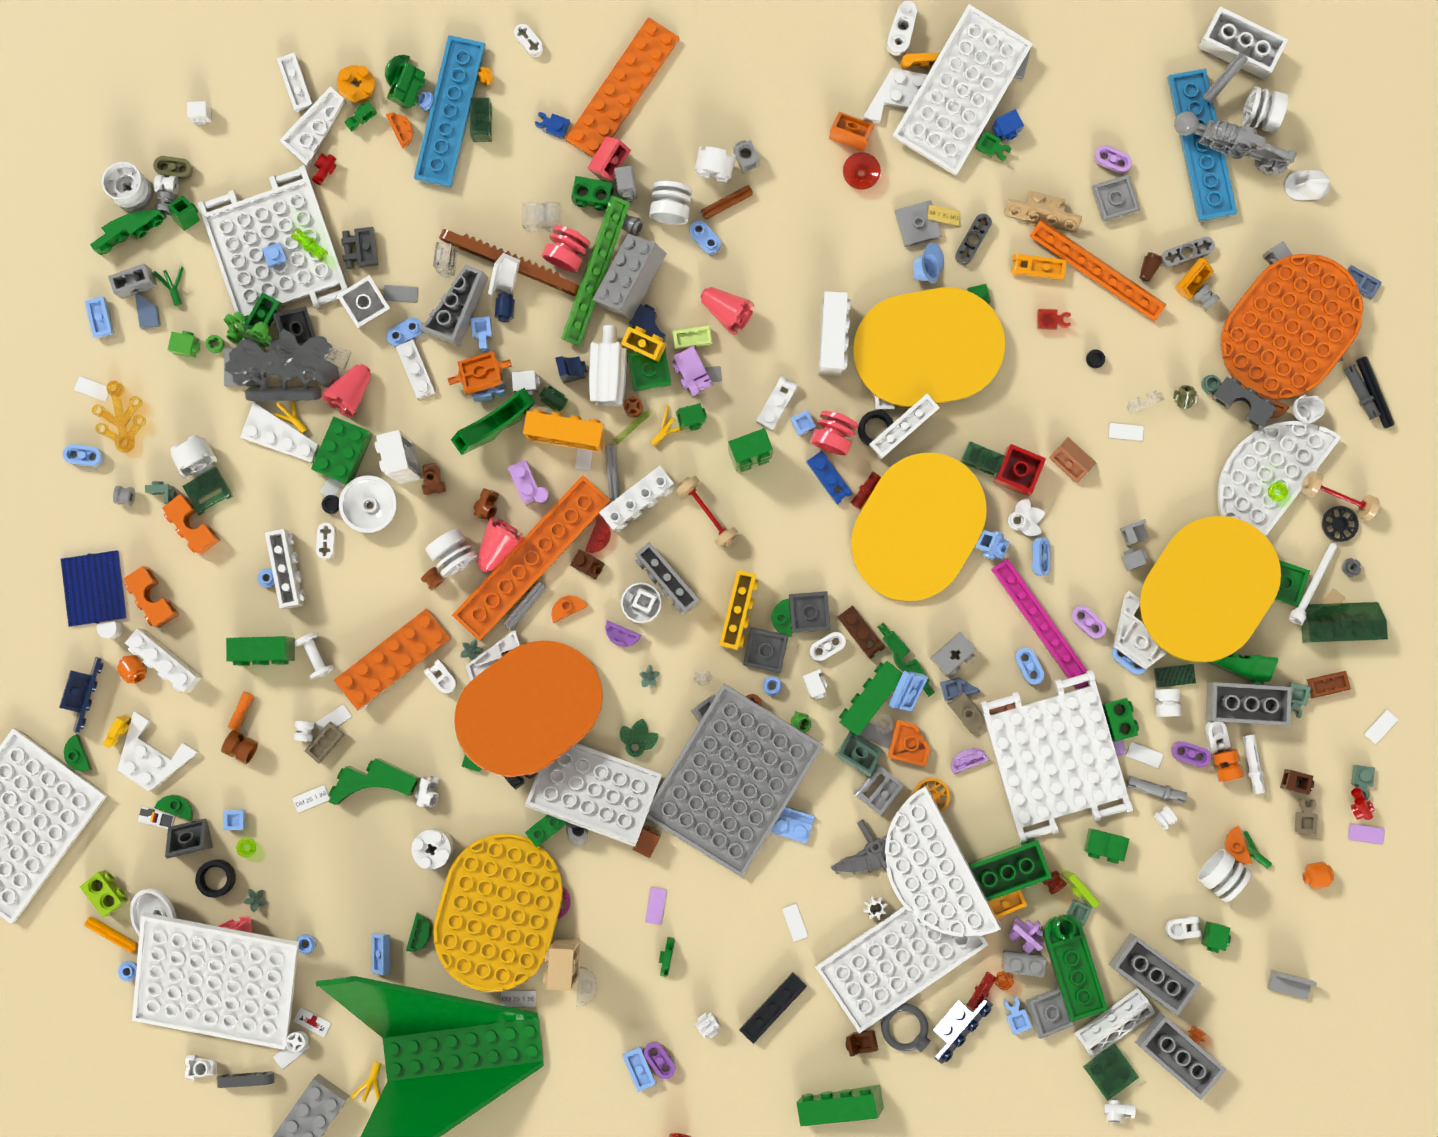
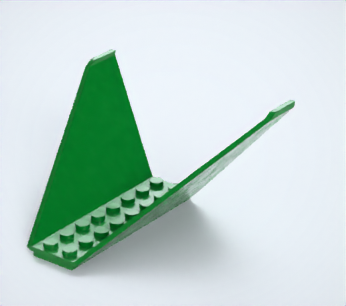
M358 976L316 981V987L319 986L383 1038L387 1083L360 1137H441L544 1066L540 1023L537 1012Z

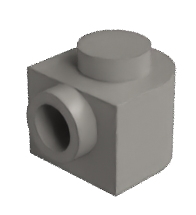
M1135 548L1125 551V556L1121 557L1127 571L1147 564L1146 560L1148 559L1144 549L1135 551Z
M572 823L566 824L569 842L575 846L585 844L588 838V829Z

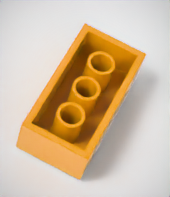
M532 409V412L527 411L523 430L527 440L602 452L606 429L600 423V420L589 419V421L581 420L582 417L574 415L566 418L562 417L563 414L551 412V415L544 414V411Z

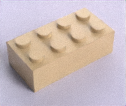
M557 938L545 952V963H548V968L544 971L543 983L547 984L546 990H572L578 979L580 939Z

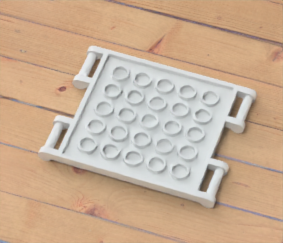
M305 164L299 166V169L276 177L275 175L270 176L269 180L272 190L238 201L236 192L231 190L228 191V194L198 202L234 311L240 312L245 318H248L262 292L283 303L282 306L310 296L314 308L317 309L323 304L337 300L338 297L336 295L348 288ZM300 176L303 177L301 180L279 187L280 183ZM229 201H231L232 203L230 205L208 212L209 208L218 206ZM280 242L288 262L269 268L262 249ZM339 285L341 286L342 290L320 298L317 297L316 293Z
M1092 670L1086 671V674L1062 681L1061 679L1055 680L1054 684L1057 695L1036 702L1021 705L1018 692L991 702H980L1021 844L1042 835L1058 833V827L1054 818L1090 808L1095 822L1100 821L1103 817L1120 812L1133 811ZM1088 681L1089 686L1064 693V688ZM1014 703V709L991 715L989 713L991 709ZM1122 799L1123 804L1098 811V805ZM1048 820L1049 826L1025 833L1023 831V827Z

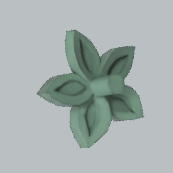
M477 639L473 640L471 644L463 643L462 658L469 657L473 661L476 658L475 653L483 651L480 647H476Z
M651 665L647 667L646 672L639 673L644 678L641 682L642 687H647L649 684L656 686L654 678L660 673L653 671Z
M248 889L250 898H246L243 903L251 904L250 908L255 912L259 905L266 904V901L261 898L263 890L255 893L252 889Z

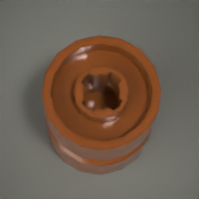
M232 730L226 737L221 752L230 757L235 755L236 760L248 764L258 748V742L249 737L244 739L243 734Z

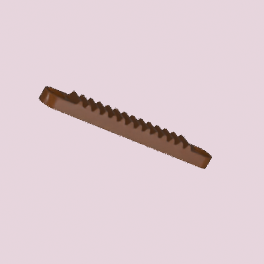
M443 229L439 236V239L443 242L492 263H495L504 253L502 248L497 250L495 245L490 247L488 242L484 244L481 239L477 241L475 237L470 238L468 234L461 236ZM507 251V252L505 253V254L511 256V254H510L509 251ZM516 254L512 255V257L518 259ZM523 257L519 258V274L569 295L576 296L579 289L578 284L560 277L558 271L553 274L550 268L546 271L543 265L539 268L538 263L535 262L532 265L530 260L525 262Z

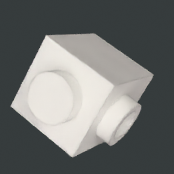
M535 370L512 372L514 393L523 388L526 389L530 396H533V393H538L541 381L540 375L537 376Z

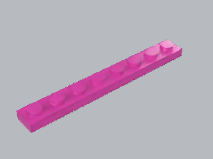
M1008 558L992 568L991 571L1065 676L1069 679L1086 674V668ZM1088 681L1073 685L1075 690L1089 686Z

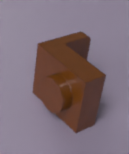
M581 549L578 550L570 564L573 568L595 580L605 565L604 562Z
M875 1030L862 1031L860 1034L853 1032L846 1037L845 1045L850 1057L858 1053L876 1052L879 1050Z

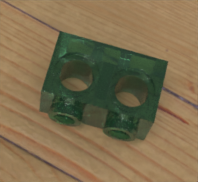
M470 98V135L473 142H492V103L490 98Z
M969 441L960 462L995 477L999 473L1005 456Z

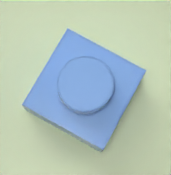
M280 242L262 249L269 268L288 262Z
M808 410L790 418L798 436L816 428Z
M245 810L224 811V830L245 829Z

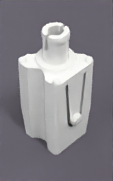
M604 325L602 342L599 344L591 342L590 401L595 402L597 406H623L626 387L627 348H622L620 342L617 341V327L614 325Z

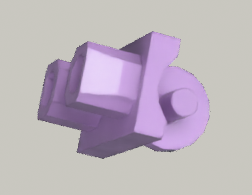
M1017 917L1008 932V937L1016 942L1022 936L1026 940L1022 944V948L1028 954H1031L1036 949L1040 951L1043 948L1044 940L1040 937L1043 932L1039 929L1041 923L1038 920L1034 923L1027 920L1024 923Z

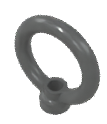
M903 1003L882 1019V1035L885 1041L896 1050L912 1051L917 1049L919 1052H922L931 1041L927 1037V1019L924 1013L914 1005ZM902 1011L914 1014L920 1022V1033L910 1043L896 1041L889 1031L891 1018Z

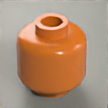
M130 655L120 659L117 672L125 682L137 684L146 677L147 667L138 656Z
M1325 862L1308 864L1305 867V872L1302 873L1304 883L1309 884L1312 889H1320L1331 885L1334 880V873L1330 865H1327Z

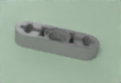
M1202 237L1168 249L1161 255L1162 265L1166 268H1172L1209 255L1214 250L1215 243L1210 237ZM1203 242L1205 245H1209L1207 251L1205 248L1199 249L1197 251V248L1200 247L1203 244ZM1184 248H1190L1192 250L1191 257H1185L1183 255ZM1178 253V257L1174 258L1172 263L1170 260L1166 261L1168 254L1172 257Z

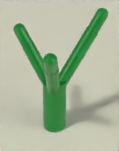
M182 266L179 268L174 285L166 270H163L166 280L156 271L153 272L170 290L174 306L182 304L177 290L183 272Z
M1244 831L1250 844L1247 847L1252 853L1249 854L1250 858L1255 859L1268 869L1272 863L1258 852L1249 833Z

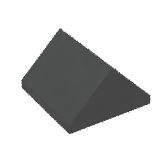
M306 307L273 314L278 332L280 333L282 329L295 335L299 345H303L309 338L315 337Z
M206 818L168 827L166 859L213 848Z

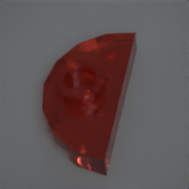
M599 516L585 552H599L606 548L610 542V527Z

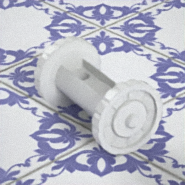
M318 632L304 635L294 642L295 646H304L315 669V672L310 675L311 680L323 677L335 669L333 665L325 667L313 640L319 636Z

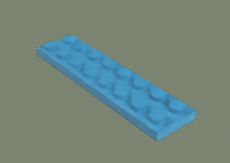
M448 35L433 103L415 170V180L452 188L478 81V72H480L486 48L485 43Z
M1206 68L1168 76L1167 79L1176 117L1182 112L1190 111L1197 115L1199 123L1203 125L1209 120L1217 122L1214 103H1208L1203 99V95L1210 88ZM1195 133L1188 136L1180 135L1198 222L1235 215L1237 209L1225 154L1197 143L1200 136Z

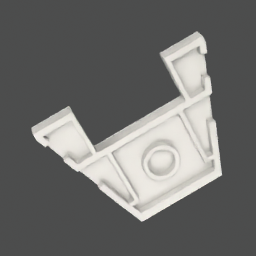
M892 68L867 109L863 120L880 123L883 105L908 109L927 74Z
M1128 591L1124 595L1114 647L1139 666L1147 669L1166 655L1167 652L1162 650L1151 639L1143 622L1134 616L1140 606V598Z
M516 631L509 633L505 638L498 641L494 646L466 665L470 682L503 656L502 653L520 646Z
M134 712L117 771L147 791H152L199 752L186 743H182L171 759L140 738L151 720L138 712Z

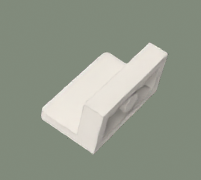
M505 253L498 258L493 267L488 290L489 295H492L496 289L508 294L513 292L520 265L519 259Z

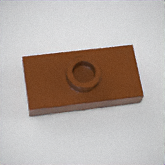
M1346 671L1306 679L1308 686L1311 687V698L1351 690Z

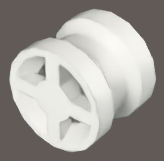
M1168 806L1163 807L1160 813L1156 812L1153 814L1157 823L1164 830H1167L1170 824L1178 822L1177 817Z
M297 1030L286 1038V1047L291 1052H299L305 1049L309 1043L308 1034L302 1030Z

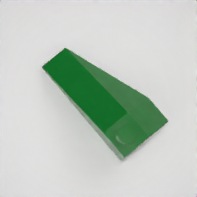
M1233 653L1221 660L1207 663L1244 680H1251V684L1263 685L1264 682L1271 681L1278 658L1257 655L1242 656Z

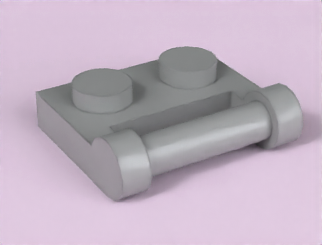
M876 764L872 775L853 794L881 816L904 787V784L879 764ZM882 774L885 778L872 795L867 798L864 794L879 775Z

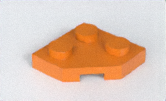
M896 720L887 757L926 767L930 747L917 725Z

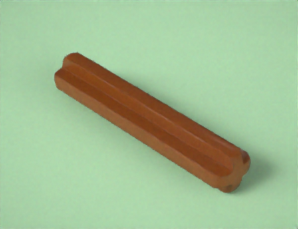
M747 185L701 210V214L707 220L752 196L753 191Z

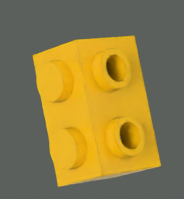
M638 326L635 329L628 327L621 344L659 362L667 345L662 342L663 338L655 334L650 337L645 334L646 330Z

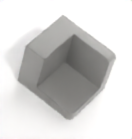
M1145 519L1120 528L1126 546L1148 539L1144 527Z

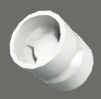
M1180 689L1154 690L1155 701L1158 702V705L1155 706L1156 717L1182 716L1181 705L1178 704V701L1181 699Z

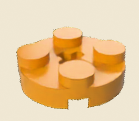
M348 66L339 71L337 90L343 98L350 99V102L363 103L368 101L374 93L375 79L366 66ZM353 81H357L360 84L359 87H356L355 85H351V83H353Z

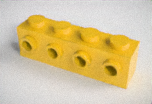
M737 570L719 643L721 647L738 650V647H743L745 636L742 635L743 628L748 627L750 618L746 617L748 609L752 610L754 599L751 598L752 590H757L759 580L755 579L756 574Z

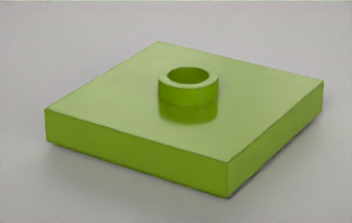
M1065 870L1061 874L1072 887L1071 891L1078 899L1081 897L1087 905L1094 909L1100 905V902L1075 873Z

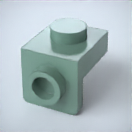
M154 481L152 485H145V493L164 495L165 504L177 496L174 486L164 484V482Z

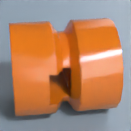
M1238 749L1212 754L1214 764L1219 768L1216 772L1220 782L1244 777L1242 766L1238 764L1240 761Z

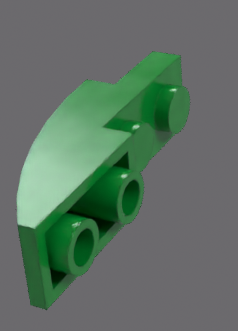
M143 210L121 216L101 227L105 234L91 243L90 246L99 255L107 254L116 244L126 241L129 235L134 239L144 237L148 233L147 231L161 225L166 216L160 210Z

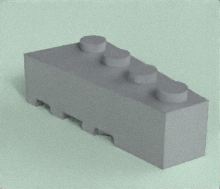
M465 265L451 284L452 287L442 296L441 302L435 310H432L428 320L419 329L429 336L460 347L488 280L486 274L481 270Z

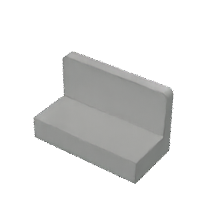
M1271 969L1267 989L1308 999L1311 985L1316 986L1317 982Z

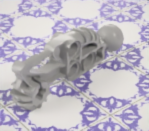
M1190 111L1177 115L1174 122L1176 132L1180 135L1188 136L1193 133L1199 135L1197 143L1235 159H1241L1245 156L1255 159V166L1259 171H1263L1264 174H1274L1276 176L1283 174L1289 163H1294L1297 155L1293 150L1286 151L1266 143V139L1257 135V131L1249 126L1242 127L1227 121L1215 122L1212 120L1203 125L1199 123L1197 115Z

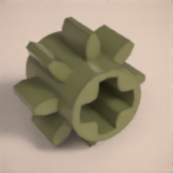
M1183 385L1179 388V391H1174L1173 399H1175L1178 407L1189 409L1193 404H1197L1199 395H1197L1194 387Z

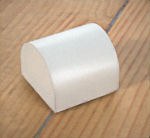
M639 587L631 606L650 613L657 595Z
M117 621L97 624L96 626L98 634L103 638L116 639L123 632L122 623Z

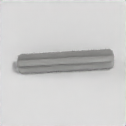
M1239 53L1203 95V99L1206 102L1212 103L1247 62L1248 58L1246 55Z
M615 444L605 445L609 499L615 500L620 496Z
M537 582L507 618L504 626L512 630L547 587L543 583Z

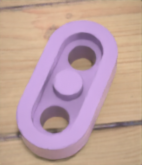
M1107 145L1100 146L1094 155L1097 164L1119 174L1126 173L1132 165L1131 157L1128 154ZM1101 155H1105L1107 159H1102ZM1118 162H1122L1124 167H1120Z
M1078 606L1073 609L1071 613L1072 621L1090 638H1101L1105 634V623L1088 607ZM1079 612L1083 613V619L1078 618ZM1094 625L1098 628L1096 633L1092 631Z

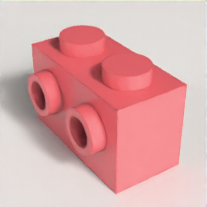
M606 137L587 169L599 179L612 182L615 178L614 169L623 165L631 149L619 139Z

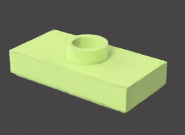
M710 325L673 331L675 351L688 349L692 346L696 348L713 345Z

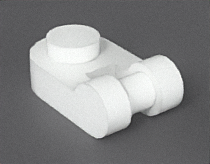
M437 659L430 669L424 670L426 676L440 692L447 694L456 689V679L441 660ZM440 670L442 675L437 678L435 674Z
M1209 721L1206 724L1205 732L1211 755L1218 753L1219 750L1226 751L1231 749L1226 725L1223 722Z
M1199 916L1172 919L1165 926L1166 934L1173 939L1179 940L1202 936L1201 929L1198 926L1200 922ZM1186 924H1190V931H1187Z

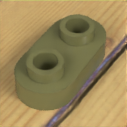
M159 156L153 163L154 170L165 177L177 176L178 179H187L193 172L192 165L182 158ZM168 165L167 169L163 170V166ZM186 168V171L181 172V169Z

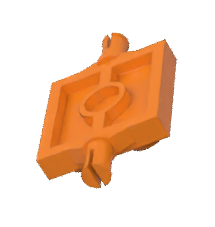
M490 351L458 361V375L448 378L450 386L461 382L466 395L503 384L501 370L512 367L510 359L498 362L494 351Z

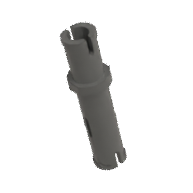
M1355 364L1343 369L1360 400L1358 402L1359 405L1363 406L1369 420L1380 416L1381 413L1373 401L1374 397L1369 394Z

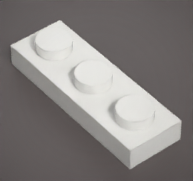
M291 53L277 58L295 112L310 108L313 103L296 54Z
M410 340L396 346L416 398L419 400L436 393L415 341Z

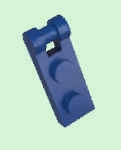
M820 451L806 461L836 505L841 503V499L844 497H849L853 494L823 451ZM839 486L842 490L836 493L833 489Z

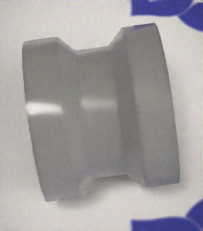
M116 486L113 492L114 504L120 505L124 503L126 506H132L135 500V489L133 487L123 488L122 486Z

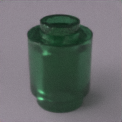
M551 385L548 388L544 387L539 394L541 397L540 401L554 411L558 410L561 412L569 400L565 397L566 395Z

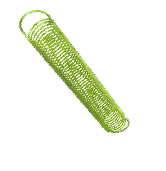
M639 415L637 417L641 421L639 424L633 421L635 424L631 423L632 425L629 424L630 427L627 426L625 428L628 432L623 430L626 434L621 432L624 435L622 436L623 438L619 437L621 440L615 437L613 440L617 443L616 445L626 438L632 430H635L643 423L645 418Z

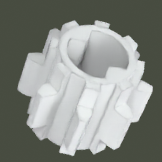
M871 895L869 902L864 901L867 908L863 912L869 913V919L876 916L880 920L881 914H887L883 910L887 903H881V896L874 899ZM876 903H879V911L875 910L874 912H871V905H876Z
M711 1012L708 1015L704 1013L698 1017V1022L695 1023L705 1039L717 1035L718 1029L721 1028Z

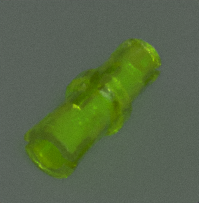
M299 228L295 229L297 233L293 232L291 238L301 244L306 252L309 251L318 260L323 261L324 258L322 256L326 257L328 251L318 245L313 237H308Z

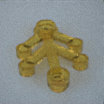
M111 381L107 384L106 390L112 396L115 416L107 412L99 404L92 407V413L98 417H103L117 426L119 435L111 431L108 425L104 423H98L95 430L97 433L106 435L115 441L118 451L128 453L134 449V437L139 429L146 424V418L140 414L133 417L134 424L128 432L126 425L136 410L142 406L143 401L137 396L131 397L129 400L130 405L125 413H123L120 396L124 392V387L117 381ZM113 385H116L115 391H111ZM138 399V404L134 405V400ZM100 407L101 412L97 414L96 410ZM141 417L142 422L138 424L137 419ZM101 426L105 427L103 432H100ZM127 440L126 446H122V441Z

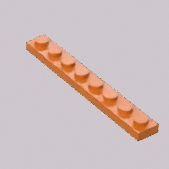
M1042 219L1029 237L1063 260H1067L1066 262L1153 321L1157 319L1166 307V303Z

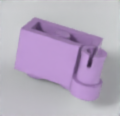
M694 346L673 356L674 362H672V366L676 373L680 372L682 376L680 382L684 390L688 389L692 396L713 385Z
M526 460L508 467L522 502L525 505L533 501L546 503L549 500L548 491L543 487H538Z

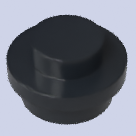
M1091 350L1086 356V363L1091 368H1100L1105 363V355L1100 350Z
M335 495L324 497L322 509L329 514L337 513L339 511V498Z

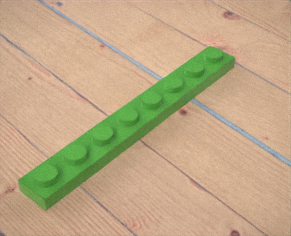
M611 196L561 337V340L576 346L581 345L595 305L592 299L605 277L630 206L629 202L616 196Z

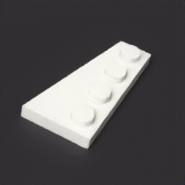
M330 86L279 140L280 143L309 167L346 102L345 99Z
M253 402L240 438L313 463L319 445Z

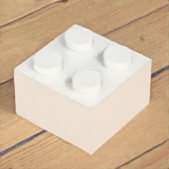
M370 275L336 295L357 328L390 309Z

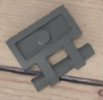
M374 227L354 229L355 236L350 237V231H342L343 238L341 243L344 246L345 255H343V261L346 262V269H353V262L357 260L360 268L378 265ZM356 244L357 253H352L351 245Z

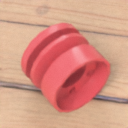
M555 225L552 229L554 234L549 236L550 240L555 244L547 243L541 256L558 268L577 273L582 263V259L577 254L585 255L587 252L585 248H589L590 241L573 229Z
M822 411L820 414L822 419H819L817 424L824 428V430L815 429L810 443L830 453L847 456L852 443L845 437H854L855 432L852 430H857L859 424L843 414Z

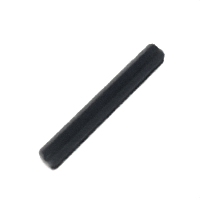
M1364 356L1357 359V365L1369 394L1373 395V401L1381 413L1379 418L1383 427L1389 428L1394 426L1395 422L1368 357Z

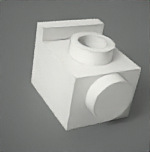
M821 669L802 676L810 697H815L816 700L827 696L825 691L827 687L826 681L823 676H819V673H822Z

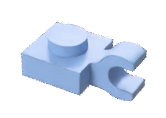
M490 316L471 318L473 338L479 339L481 352L489 351L487 337L492 336Z

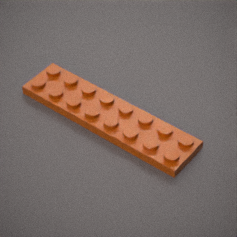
M648 17L565 140L593 158L605 138L614 137L678 43L679 36Z

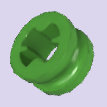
M211 335L206 339V347L212 353H220L224 349V341L218 335ZM216 340H219L217 341L219 343V346H215L213 349L211 342H216Z

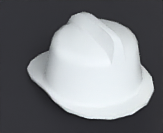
M1320 170L1296 171L1287 177L1284 188L1287 195L1294 200L1322 199L1329 192L1330 179Z

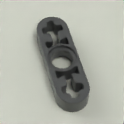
M979 214L975 218L955 254V259L959 264L966 265L970 263L988 232L992 220L987 214ZM984 219L986 221V225H984L979 232L977 230V228L980 225L979 221H982ZM976 235L979 241L976 244H971L968 241V237ZM966 247L970 248L967 257L962 259L960 253H964Z
M272 1071L217 1076V1088L269 1085L275 1082L274 1072Z

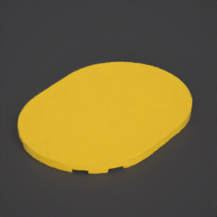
M951 287L907 293L885 299L874 306L862 319L853 343L854 364L862 383L865 384L873 395L882 401L905 408H911L926 394L936 404L965 399L978 393L997 374L1005 352L1003 327L991 306L982 298L969 291Z
M938 453L914 454L893 464L878 481L859 513L852 531L851 551L858 572L866 583L880 594L900 601L926 599L938 594L950 585L979 540L986 521L985 495L976 476L960 461Z
M1212 516L1196 520L1183 527L1171 539L1149 572L1141 590L1140 614L1151 639L1168 654L1189 662H1214L1238 651L1252 636L1275 600L1279 590L1281 567L1273 545L1261 531L1237 518Z
M494 834L470 844L453 862L448 872L438 906L433 935L435 949L440 962L445 970L464 986L483 992L509 990L530 979L545 961V952L550 948L561 908L563 888L556 863L541 846L536 848L530 839L520 835Z

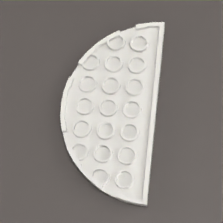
M1300 421L1275 423L1264 427L1262 430L1255 431L1236 446L1223 466L1217 492L1220 516L1245 521L1267 536L1301 491L1304 478L1311 471L1318 469L1341 439V436L1323 426L1306 424Z
M923 787L909 797L896 813L886 838V870L896 896L902 905L918 918L921 923L941 933L963 937L982 936L1001 930L993 910L928 787Z

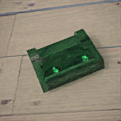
M217 467L182 486L199 516L205 513L206 509L225 498L233 497ZM219 488L222 489L221 493L200 504V499Z

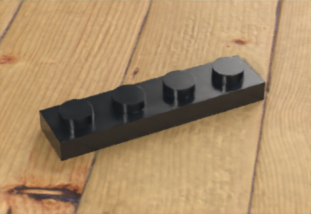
M792 972L739 1028V1031L754 1044L807 985Z

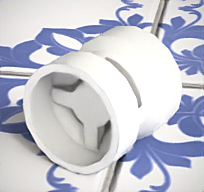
M157 174L154 179L155 192L165 191L177 195L179 190L178 177H165L164 175Z
M295 720L296 733H294L293 740L312 742L313 735L311 733L315 722Z

